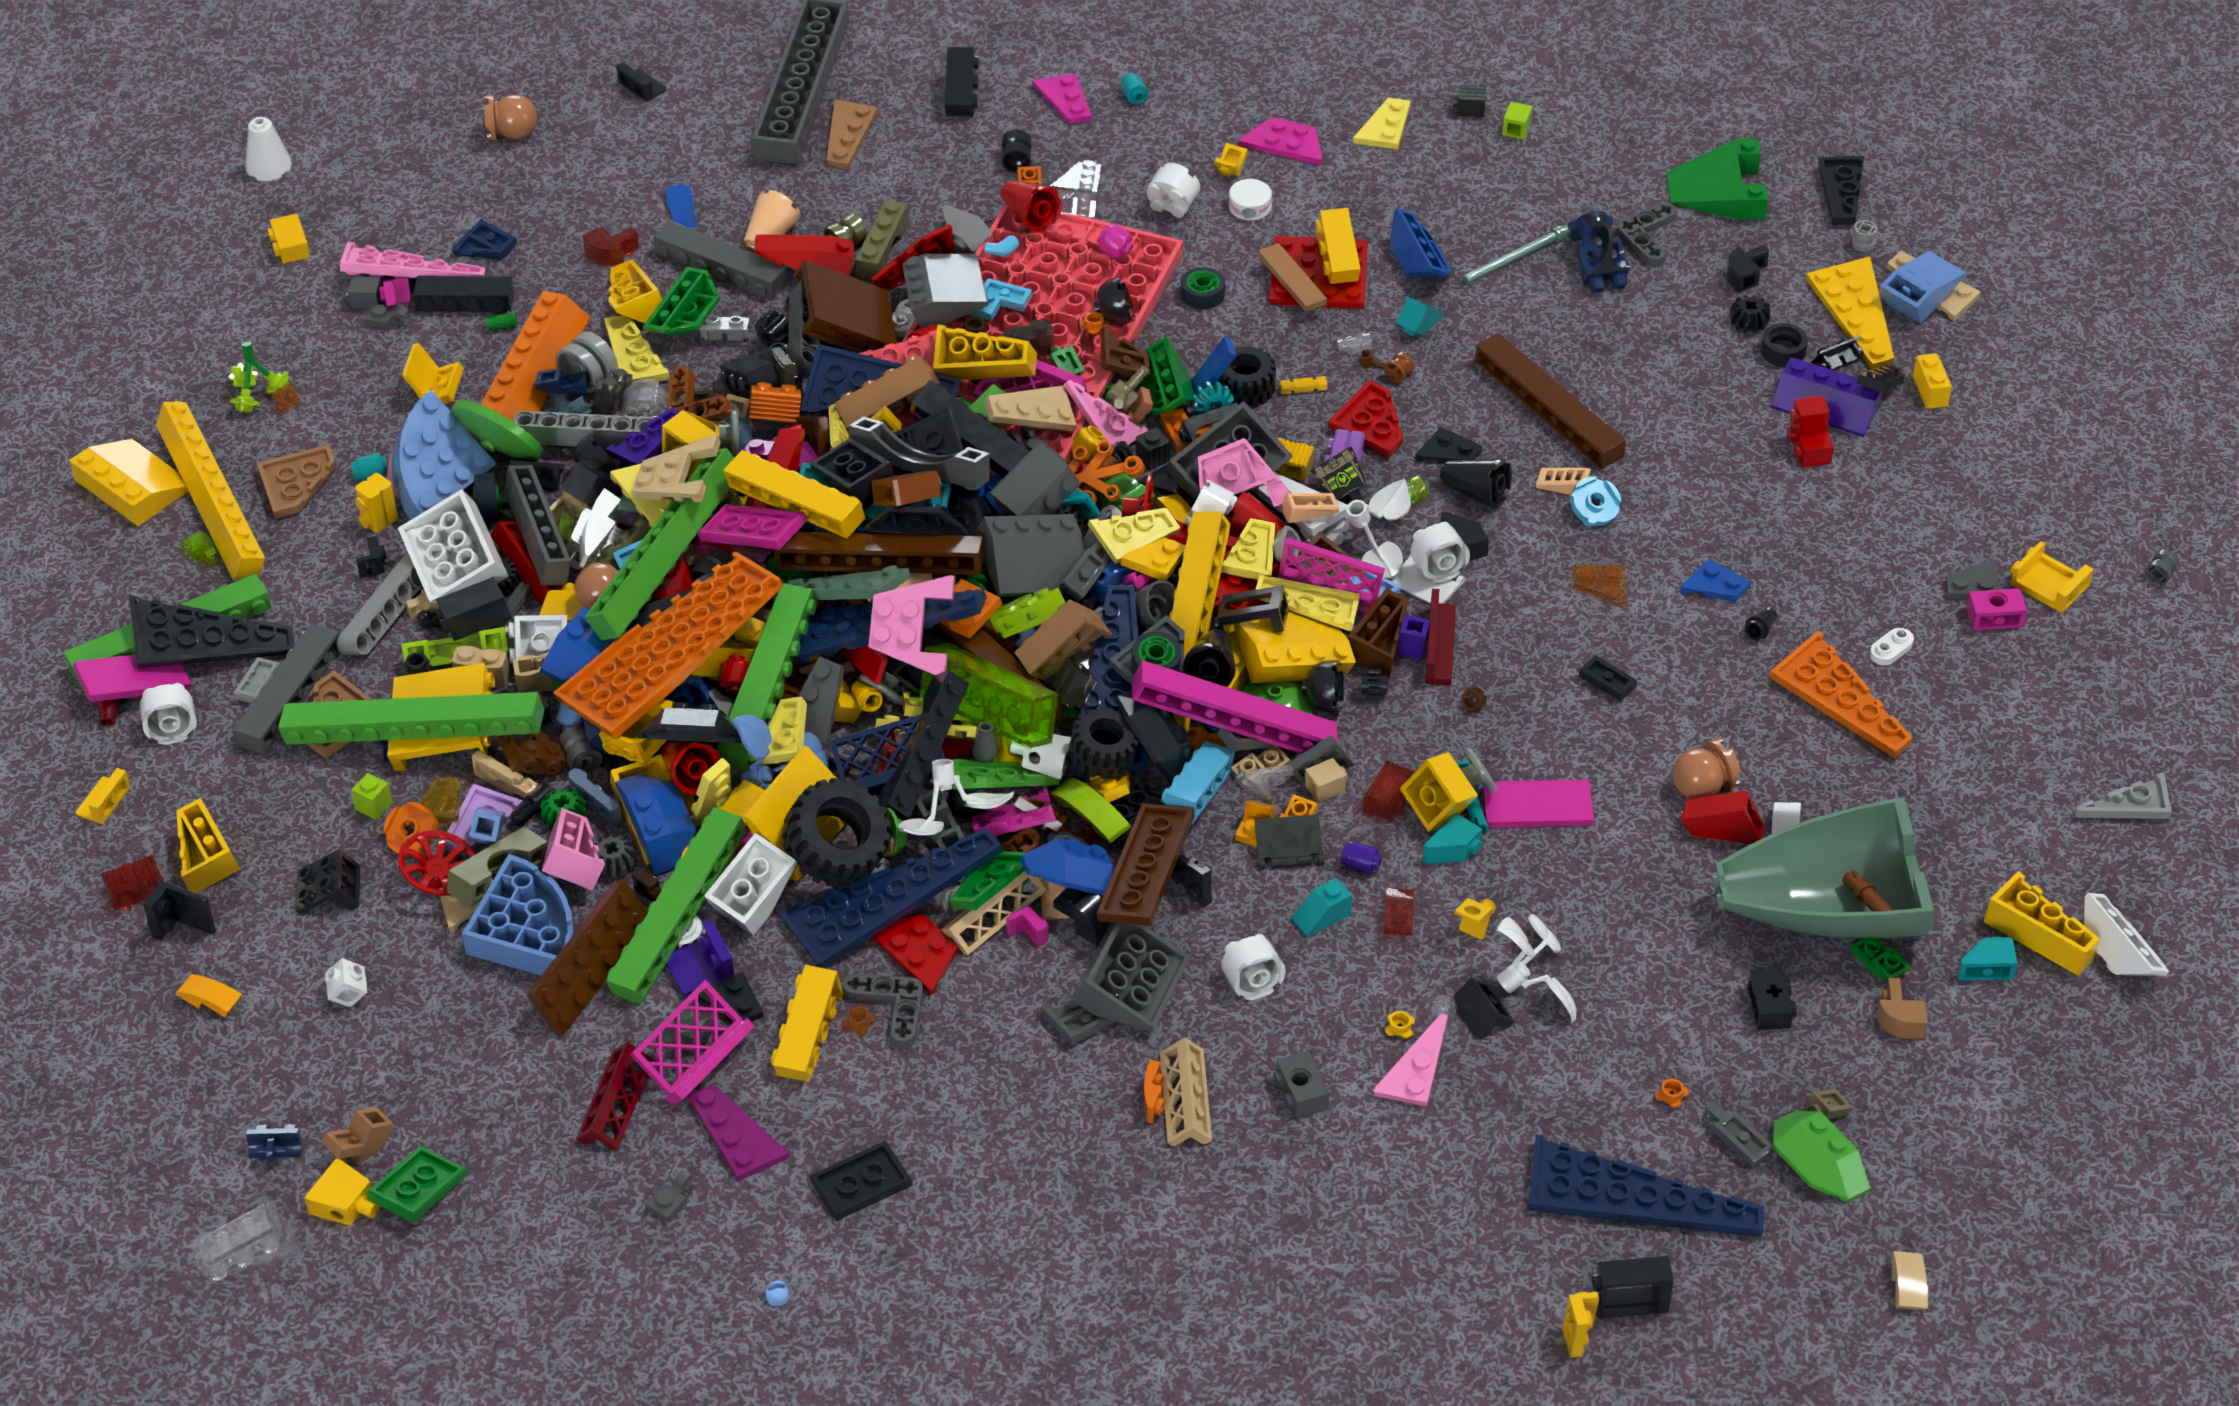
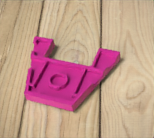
M1047 787L1038 789V795L1031 797L1051 802ZM1024 795V796H1023V797L1026 798L1027 800L1030 799V797L1027 798V795ZM1014 804L1007 807L1001 805L972 817L975 832L988 828L995 838L1000 834L1056 821L1052 805L1025 813Z

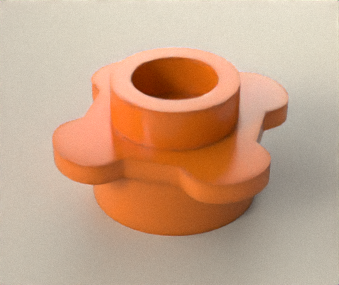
M1089 312L1085 315L1084 320L1080 321V327L1087 329L1089 334H1097L1104 325L1109 326L1108 322L1104 321L1103 315L1099 312Z
M1667 1079L1663 1081L1661 1090L1656 1091L1655 1098L1658 1101L1670 1104L1672 1108H1678L1681 1106V1100L1688 1096L1689 1090L1679 1080Z

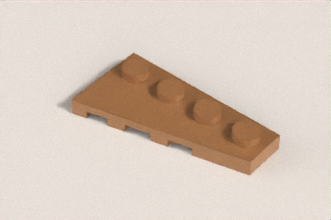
M835 99L826 159L827 166L849 170L878 114V107Z

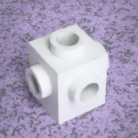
M341 958L325 973L327 996L331 1001L352 1007L367 993L365 968L357 963Z

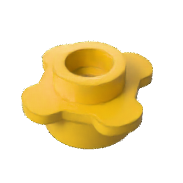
M1396 1011L1388 1015L1389 1025L1385 1028V1033L1388 1036L1398 1035L1404 1039L1412 1037L1411 1027L1415 1024L1414 1017L1404 1011Z

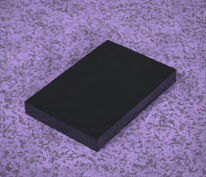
M886 1140L809 1175L810 1182L835 1221L913 1186L912 1179Z

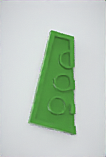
M953 759L954 775L960 776V783L963 789L1021 786L1051 787L1052 785H1059L1060 782L1058 778L1023 768L1022 763L999 761L982 763L977 760ZM955 783L953 784V789H957Z

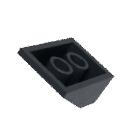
M851 438L810 463L811 468L829 488H835L840 493L856 497L861 502L863 510L868 509L874 503L871 480L895 476L889 461Z

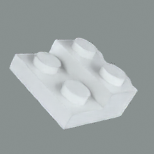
M567 615L514 616L513 622L508 623V637L514 638V648H509V663L513 664V660L521 656H540L549 652L557 635L567 625Z

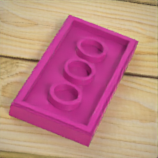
M725 504L697 534L700 541L780 550L808 519L803 512Z
M136 655L74 661L73 669L89 702L143 696V692L148 688L166 684L179 683L185 687V690H191V682L182 664L137 668Z
M1589 780L1494 782L1497 787L1495 793H1491L1482 782L1485 819L1489 828L1594 825Z

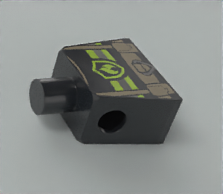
M1351 446L1310 470L1328 493L1334 494L1336 500L1342 501L1346 499L1348 503L1353 500L1364 501L1359 490L1366 487L1367 483L1356 453Z

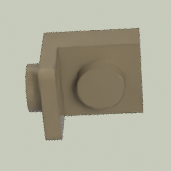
M1834 1088L1812 1092L1801 1111H1821L1828 1119L1848 1116L1853 1107Z

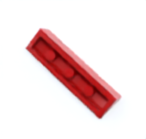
M498 522L491 533L492 539L505 557L514 562L518 575L525 584L531 586L529 590L539 604L543 605L547 593L550 590H561L562 585L542 586L517 522Z

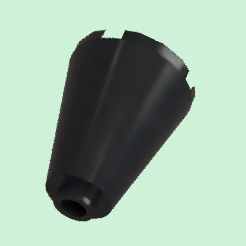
M1502 458L1451 460L1441 467L1440 478L1444 485L1489 507L1498 508L1501 507L1507 498L1505 496L1502 497L1505 489H1510L1512 468L1510 463H1506L1507 460Z
M1221 629L1209 631L1187 653L1183 665L1184 674L1228 687L1236 672L1231 639L1228 633Z

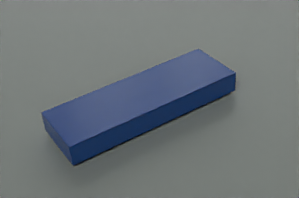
M1222 338L1190 381L1194 395L1200 394L1198 387L1206 388V382H1210L1213 386L1237 356L1231 338Z

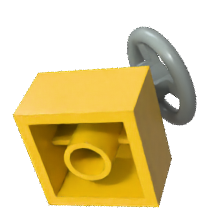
M682 410L662 425V454L707 437L718 435L721 442L720 445L730 444V452L735 458L739 454V418L737 410L730 412V425H716L704 418ZM704 458L691 461L687 474L688 479Z
M1470 747L1464 749V753L1471 764L1468 767L1466 766L1461 770L1451 754L1447 752L1427 759L1400 787V790L1428 832L1443 827L1456 813L1460 814L1478 796L1473 787L1481 782L1491 793L1497 791V787L1490 774Z

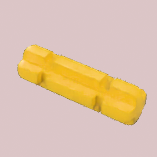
M1319 376L1316 379H1313V377L1293 379V382H1290V379L1281 380L1279 384L1280 392L1285 395L1291 394V391H1294V393L1314 392V389L1325 391L1327 390V379L1325 376Z

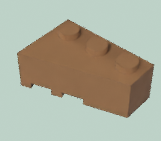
M1069 599L1058 608V611L1051 618L1043 622L1030 638L1023 641L1021 646L1015 651V654L1030 675L1044 681L1071 662L1069 658L1081 649L1084 652L1091 649L1090 643L1102 635L1106 639L1112 633L1097 612Z

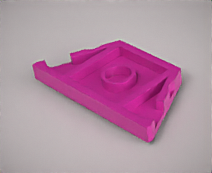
M1272 117L1238 139L1239 147L1322 165V154L1316 127Z

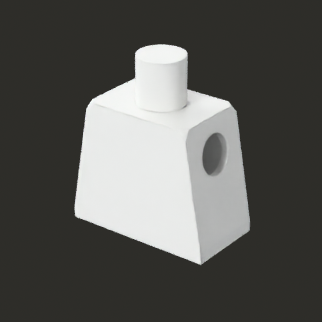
M1033 731L1028 740L1014 737L1010 752L1023 755V768L1061 779L1070 766L1069 744L1071 737Z

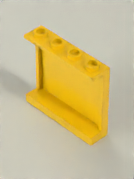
M485 662L394 677L392 699L492 694L491 690L495 687V678L493 673L488 671ZM491 736L388 740L387 756L394 771H406V759L479 748L480 752L487 755L488 746H491Z

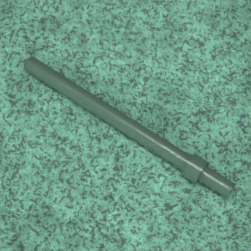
M1567 225L1564 227L1558 226L1552 229L1551 233L1462 277L1463 281L1469 284L1554 241L1560 242L1566 239L1567 235L1571 232Z

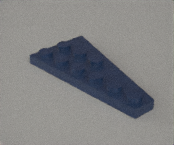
M818 344L799 413L829 412L828 407L840 400L839 398L843 394L855 392L865 382L875 381L882 377L885 371L892 368L897 369L904 364ZM935 372L940 384L946 388L950 395L957 398L961 378Z

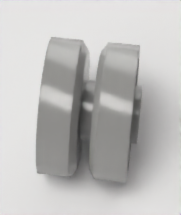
M588 331L578 334L571 340V343L559 350L555 357L557 368H562L564 376L588 372L590 382L588 391L584 394L593 393L603 382L610 379L618 369L616 356L610 346L600 336Z

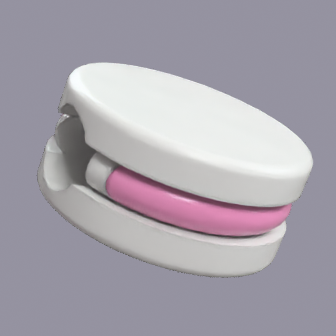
M1244 179L1236 182L1230 188L1229 210L1234 216L1243 220H1258L1268 215L1271 211L1272 191L1266 183L1256 179Z

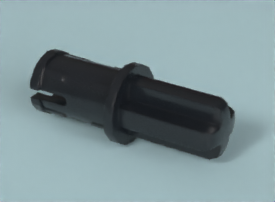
M545 783L534 794L526 796L524 802L511 812L510 820L519 826L533 814H539L541 812V801L545 800L546 793L551 792L553 787Z

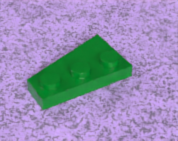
M1003 851L972 871L950 899L952 908L968 911L980 908L1025 871L1020 858L1027 852Z

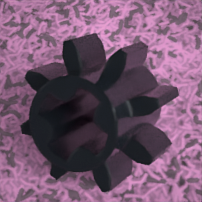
M1368 669V675L1362 674L1361 694H1368V700H1381V694H1388V675H1381V669Z

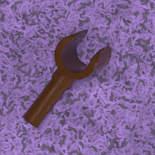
M1368 349L1361 351L1362 356L1358 357L1360 366L1364 368L1374 366L1384 369L1386 363L1373 359L1372 351Z

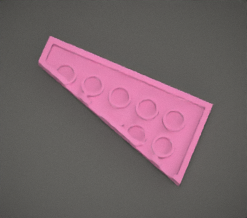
M347 242L340 261V271L352 276L359 275L360 273L369 274L371 277L388 275L393 276L395 279L417 278V276H485L484 267L463 263H454L450 266L444 260L437 258L429 262L424 261V256L395 250H385L381 253L374 246L367 245L365 248H355V243Z

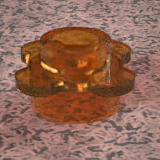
M285 384L279 391L274 390L271 394L272 399L276 400L279 405L278 409L281 412H286L289 407L297 406L300 403V398L291 384Z
M855 1006L848 1011L847 1018L842 1023L845 1029L851 1028L857 1034L863 1035L868 1032V1026L874 1023L876 1019L875 1015L869 1013L867 1008Z

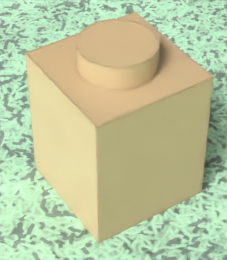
M1334 758L1305 769V787L1317 803L1346 792L1347 772L1343 766L1337 764Z

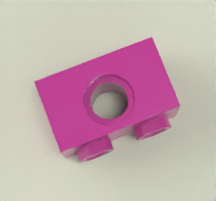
M2020 588L1969 592L1966 610L1973 630L2024 627L2027 608Z

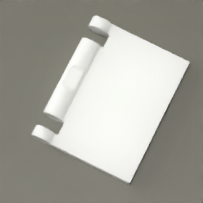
M1410 554L1398 575L1389 581L1400 585L1401 591L1430 605L1432 588L1440 589L1439 603L1444 604L1465 582V577L1459 575L1456 581L1451 579L1441 583L1434 582L1432 579L1425 577Z

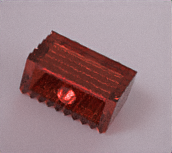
M1385 761L1363 797V812L1392 822L1396 815L1403 813L1406 805V797L1400 790V787L1415 772L1403 766L1400 767L1398 764L1395 765L1393 762Z
M152 855L122 867L118 866L117 869L113 868L111 871L108 870L106 873L102 872L101 874L105 890L114 911L121 908L128 909L135 903L146 900L158 883L164 881Z

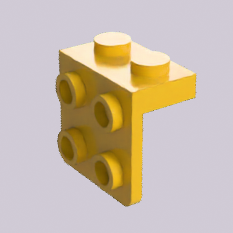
M419 343L412 345L403 370V377L420 399L432 389L439 399L447 405L453 402L464 368L459 362L439 368Z

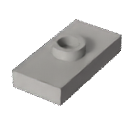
M257 657L234 691V698L247 703H253L260 694L261 688L268 683L273 676L274 670L281 664Z

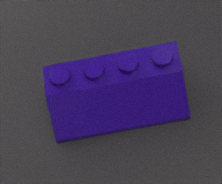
M1791 357L1782 372L1771 408L1790 413L1795 399L1824 396L1830 411L1828 426L1864 437L1880 407L1883 390L1876 391L1856 384L1858 379L1856 377Z

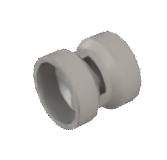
M1869 220L1856 222L1851 242L1852 247L1861 252H1868L1874 249L1878 230L1877 225Z

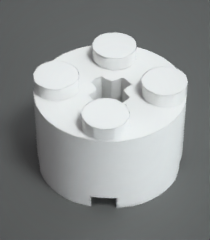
M1166 163L1164 167H1160L1146 191L1147 197L1151 202V209L1158 212L1166 210L1171 212L1173 216L1182 218L1200 191V183L1197 177L1194 176L1192 178L1188 174L1189 170L1186 167L1176 163Z
M1207 479L1184 524L1188 526L1191 523L1192 515L1195 512L1221 511L1224 515L1228 516L1237 497L1233 496V492Z
M1441 522L1414 533L1411 556L1428 579L1430 578L1438 583L1449 581L1460 574L1459 569L1463 564L1465 567L1468 564L1470 558L1469 549L1448 522Z
M182 684L160 685L148 688L143 692V697L140 701V713L144 733L149 739L153 738L158 740L159 744L168 745L184 741L192 730L194 732L197 721L193 700Z
M1257 934L1238 942L1233 941L1225 947V955L1221 964L1222 971L1239 996H1244L1247 1000H1255L1270 995L1274 992L1272 987L1278 981L1281 984L1286 974L1285 965L1264 935Z

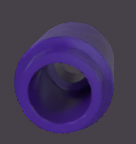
M1354 841L1352 844L1345 843L1340 858V863L1346 864L1347 868L1372 874L1373 870L1378 871L1382 861V855L1379 854L1378 848Z

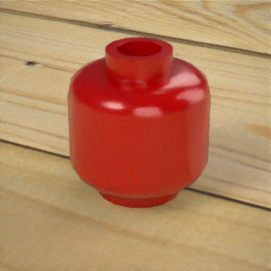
M731 655L729 660H725L720 664L719 685L725 689V693L738 695L751 663L745 660V656Z

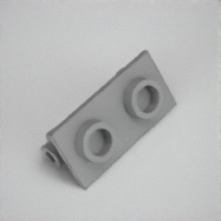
M710 315L699 328L700 336L705 338V340H723V333H727V340L744 341V339H749L748 325L750 319L742 318L741 316L718 317Z

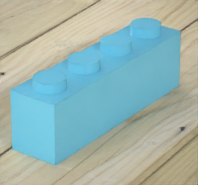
M1205 741L1199 750L1196 749L1190 762L1184 764L1181 774L1174 777L1171 787L1164 790L1161 803L1167 806L1194 808L1195 817L1192 822L1193 825L1232 772L1231 767L1233 766L1235 751Z

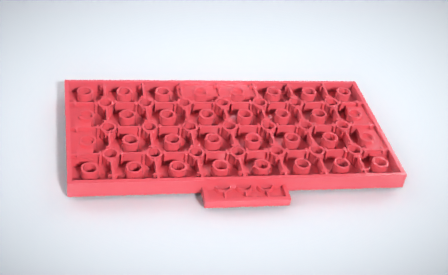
M1004 204L990 228L992 234L980 245L975 253L979 258L983 281L985 283L987 278L1031 289L1032 298L1023 312L1001 306L992 321L982 319L987 327V334L994 337L1003 336L1029 341L1037 353V360L1044 363L1047 362L1050 352L1055 348L1061 346L1066 348L1072 345L1085 369L1080 377L1085 378L1087 393L1094 398H1102L1115 372L1102 369L1100 332L1089 334L1087 329L1080 327V321L1084 320L1087 313L1096 312L1093 302L1097 301L1099 287L1111 278L1122 276L1120 284L1126 283L1133 304V308L1129 309L1130 315L1135 314V321L1123 325L1108 323V327L1111 328L1109 333L1119 340L1124 337L1134 345L1183 256V240L1118 225L1131 233L1132 238L1130 242L1134 245L1128 256L1123 255L1119 259H1114L1101 252L1099 243H1097L1102 229L1105 226L1109 227L1113 223L1061 211L1055 224L1051 223L1046 227L1047 230L1036 232L1027 228L1015 213ZM1008 236H1015L1019 241L1018 248L1006 257L985 254L986 242L998 244ZM968 314L944 325L951 329H963L968 319L977 317ZM916 320L913 322L912 326L910 327L902 342L907 340L908 335L911 332L920 329ZM1023 377L1015 379L1017 386L1030 383V380ZM982 379L961 380L957 398L963 397L966 401L973 404L977 399L973 397L972 393ZM1012 381L998 384L1001 390L1014 387ZM1044 385V386H1041V387H1037L1036 389L1049 388V387H1047V386ZM1077 405L1072 409L1077 424L1073 431H1057L1055 429L1031 427L1035 435H1038L1067 461V465L1073 459L1071 448L1075 434L1080 428L1090 426ZM905 407L903 412L895 415L902 423L901 429L916 423L914 421L915 415L910 412L911 407ZM1006 424L1002 428L1007 435L1009 432L1014 431L1020 435L1023 442L1026 441L1020 432L1021 425ZM989 469V478L997 475Z

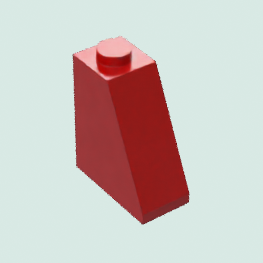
M1747 790L1686 799L1684 811L1681 812V821L1683 826L1687 827L1691 836L1753 844L1763 839L1764 824Z

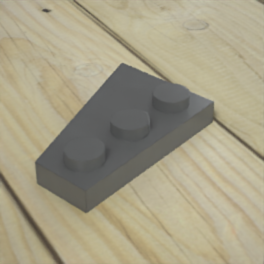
M819 656L798 697H802L807 703L805 732L814 734L823 745L830 747L831 738L829 736L831 726L835 722L836 715L834 710L836 700L840 696L844 668Z

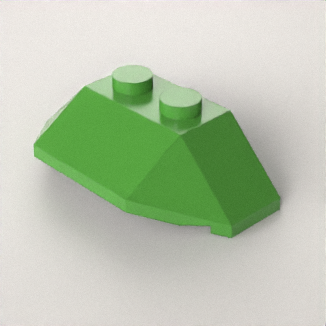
M1794 1111L1774 1121L1772 1148L1809 1187L1828 1195L1840 1197V1200L1847 1203L1870 1191V1185L1858 1149L1821 1111Z

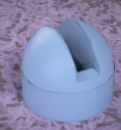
M782 1281L771 1282L765 1292L767 1302L773 1306L785 1304L790 1296L788 1295L789 1289L787 1285Z

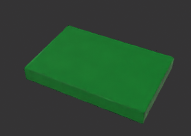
M419 1146L367 1191V1200L414 1223L467 1175V1169Z

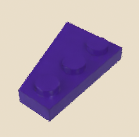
M670 408L649 421L644 430L637 434L631 432L626 435V441L616 447L612 444L605 448L608 455L630 466L642 464L643 460L657 456L662 452V425L680 411Z

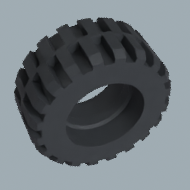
M831 778L829 782L823 779L817 781L815 785L808 786L790 808L784 819L785 825L782 828V837L786 839L783 843L786 852H790V857L797 861V865L800 867L799 872L804 876L809 874L812 876V881L818 884L824 881L826 882L825 885L835 887L837 883L841 887L849 886L853 881L869 875L884 857L891 841L889 833L891 822L885 819L888 813L884 806L880 807L878 804L879 798L875 794L871 796L867 792L868 788L863 785L861 787L855 786V782L848 779L845 782H841L840 778ZM827 815L845 821L856 835L857 848L843 850L827 843L817 829L816 817Z

